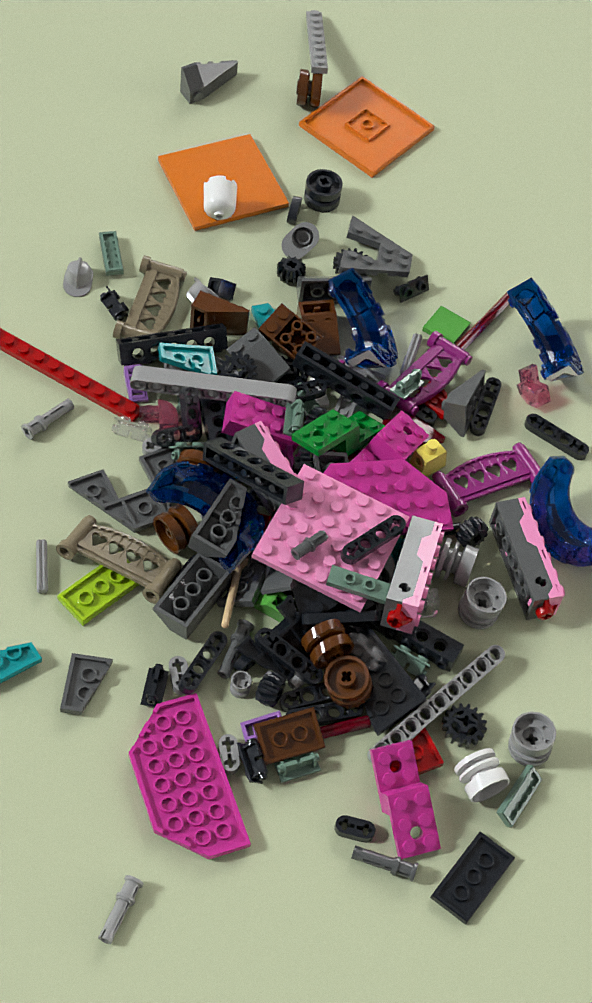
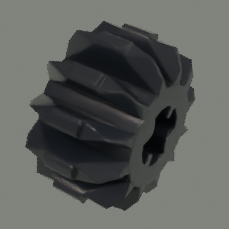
M288 255L287 259L282 257L281 261L277 264V277H280V281H286V284L291 282L294 285L298 280V276H305L306 266L302 259L297 260L296 256L291 258Z
M471 516L468 520L465 519L462 524H459L460 527L456 530L457 534L455 537L463 547H466V545L480 546V543L485 541L484 538L488 536L489 528L481 518Z
M266 672L257 686L256 700L265 706L274 707L284 692L286 678L277 672Z

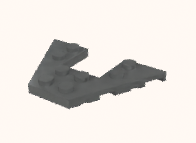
M352 216L346 238L377 248V258L374 260L369 256H362L354 251L344 249L338 273L350 269L358 275L377 276L378 273H388L387 275L390 277L408 278L413 254L355 216Z
M165 447L139 456V462L150 483H152L160 471L173 466L174 459H172L171 454L174 452V449ZM104 469L68 481L70 489L134 533L154 526V517L162 512L168 513V509L171 507L172 489L155 488L148 491L144 489L118 498ZM173 469L161 475L157 485L170 483Z

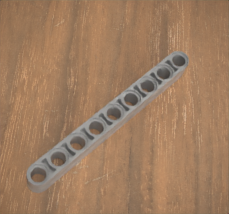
M141 365L134 367L130 386L135 390L179 395L183 387H194L198 391L199 398L225 402L229 400L234 391L285 408L286 403L293 404L295 402L297 389L289 384Z
M492 645L370 749L394 744L391 741V737H394L397 743L411 740L505 658L503 648L499 645ZM490 653L495 656V659L491 657ZM477 665L481 667L482 671L478 670ZM463 676L467 678L468 683L463 680ZM449 688L454 691V695L449 692ZM434 700L440 703V707L435 705ZM420 712L425 714L426 720L420 716ZM406 724L412 728V732L406 729ZM369 750L367 756H368L369 761L372 763L371 755H370V750Z

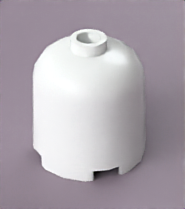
M226 176L210 177L208 182H204V211L209 217L217 220L231 217L236 209L237 183L234 180H227Z

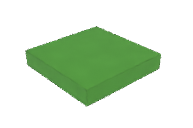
M440 306L423 326L422 331L429 335L434 331H438L443 334V338L455 344L470 327L471 322Z

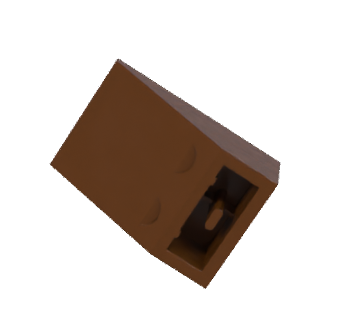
M200 290L191 305L190 328L223 323L226 327L227 335H245L248 331L250 310Z
M334 301L298 302L296 315L323 336V339L316 348L329 356L341 355Z
M283 303L258 329L276 351L293 360L305 341L316 347L323 339L322 335Z

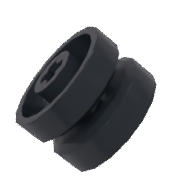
M327 169L312 171L306 179L305 204L317 212L323 213L335 210L339 206L343 186L341 177Z

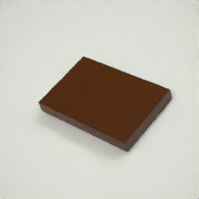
M314 707L253 724L262 752V758L266 765L326 748Z

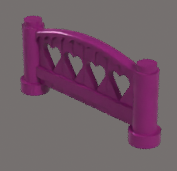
M434 331L427 341V346L430 349L390 385L384 380H380L377 383L391 392L390 389L409 373L411 374L413 369H420L422 371L421 379L430 380L431 383H427V387H419L417 390L420 393H417L414 398L408 396L404 400L399 397L400 400L395 406L409 416L414 417L419 411L418 405L439 394L455 377L460 365L468 366L473 359L470 353L443 338V334L438 331ZM438 359L451 360L452 363H449L448 367H442ZM428 369L440 370L442 373H438L437 377H431Z
M518 442L512 447V451L495 452L473 458L457 466L447 474L441 471L433 473L432 481L447 492L451 515L453 517L463 515L469 508L467 505L469 501L530 480L533 485L542 469L526 446ZM514 460L516 462V471L503 466L502 463ZM495 465L499 466L500 477L488 472L486 468H492ZM478 471L483 472L484 482L482 483L472 478L470 474H476ZM546 471L540 477V480L545 482L549 480V475ZM466 477L468 479L467 489L454 483L453 480ZM537 483L536 488L543 486V484Z

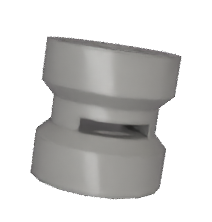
M237 671L231 677L230 692L236 698H245L250 693L252 679L247 672Z

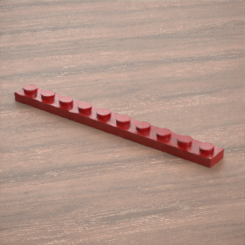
M0 328V350L131 424L143 413V407Z

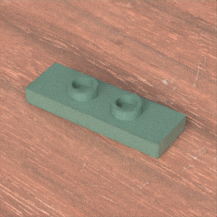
M116 231L99 232L106 276L124 274Z
M332 565L326 583L327 586L382 604L386 602L391 585Z
M533 765L525 767L496 812L506 827L514 825L542 781Z

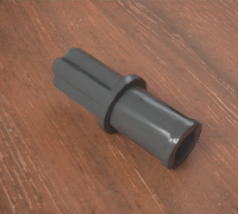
M320 530L310 538H304L302 543L291 549L292 556L299 560L307 553L314 552L316 547L328 540V535L324 530Z

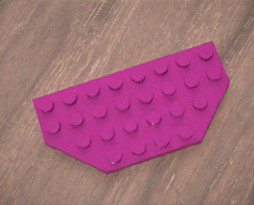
M404 459L332 463L323 473L409 516V520L401 535L407 534L412 515L442 523L441 532H449L454 529L447 492Z
M197 693L156 704L152 715L146 721L138 739L128 754L153 832L209 860L250 847L251 842Z

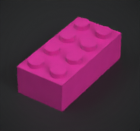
M237 391L233 392L226 403L222 433L234 436L236 432L262 421L264 426L269 428L274 442L276 441L279 444L280 450H286V445H292L294 452L299 444L292 441L291 436L283 434L285 407Z

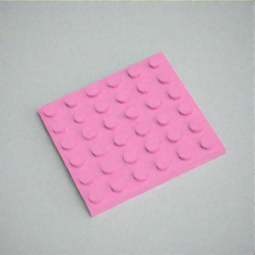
M304 464L297 475V478L304 481L302 499L287 505L281 503L251 557L361 612L367 601L366 598L326 585L332 565L378 580L400 535L352 565L342 561L340 556L342 549L346 544L393 515L403 517L405 523L408 522L409 516ZM393 523L392 526H391V528H390V531H391V529H392L393 527H395V526H398V527H399V524H394V523ZM324 530L328 535V540L316 547L314 552L307 553L299 560L292 556L291 549L302 543L304 538H310L318 531ZM376 532L377 537L386 538L384 532ZM368 541L360 542L364 548L371 547ZM355 549V551L352 553L347 552V555L354 556V553L357 551V549Z

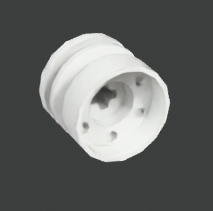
M485 748L470 754L454 768L456 775L460 776V782L463 784L468 783L464 790L473 803H478L495 796L510 784V779L502 767H497L500 761L495 757L496 754L491 748Z

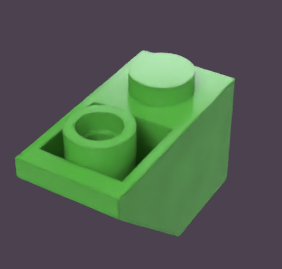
M260 592L254 608L281 622L285 618L276 607L288 595L283 592L262 595Z

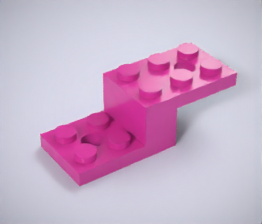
M401 411L376 434L370 443L351 462L406 460L429 435L409 415Z
M412 740L369 749L381 809L383 813L390 816L397 855L404 859L441 849L429 787L420 782ZM398 760L400 767L397 771L392 772L390 764L392 761ZM418 826L420 834L417 838H412L410 834L411 829Z

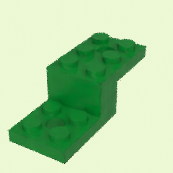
M332 409L291 435L292 441L318 457L330 449L347 453L349 456L370 443L385 425L361 411L347 418Z

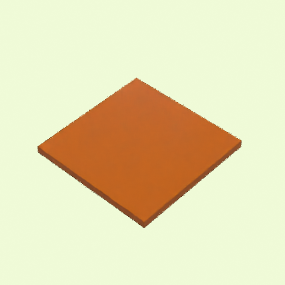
M363 76L299 122V126L371 178L426 137L435 127Z
M251 134L158 156V161L194 231L289 207L286 196ZM226 176L227 180H234L237 183L236 209L234 214L227 219H213L204 211V182H208L210 177Z

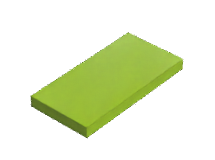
M99 565L58 594L57 599L84 626L140 584L103 565Z

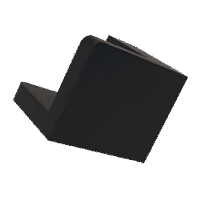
M210 277L208 288L219 297L232 301L237 284L221 278Z

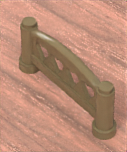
M144 255L139 272L145 274L126 322L117 320L113 331V338L121 339L162 332L175 312L179 299L180 282L185 281L187 271L151 260V257ZM170 281L171 284L168 285V290H164L156 282ZM161 293L166 295L163 298V303L157 302L151 296ZM156 306L160 307L161 310L158 311V316H153L146 309ZM155 320L156 323L153 324V329H148L141 321Z
M91 515L85 516L66 539L61 540L56 546L58 554L64 559L71 560L76 553H79L144 586L142 594L147 601L156 604L164 595V591L181 570L182 566L181 561L177 558H172L168 561L150 546L128 534L96 525L97 521ZM99 535L101 538H105L107 542L93 546L92 536ZM114 543L125 550L111 555L109 545ZM132 552L135 556H140L142 559L127 563L126 553ZM150 561L152 564H156L159 567L157 569L144 572L143 562Z

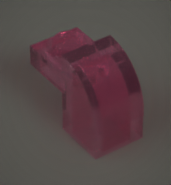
M531 364L518 370L520 383L517 384V389L528 405L538 408L551 402L548 385L539 381L537 365Z
M158 400V406H139V422L158 423L159 429L178 426V413L170 402Z

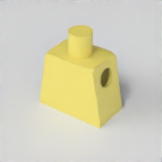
M431 439L414 451L409 464L427 477L446 466L447 451L436 439Z

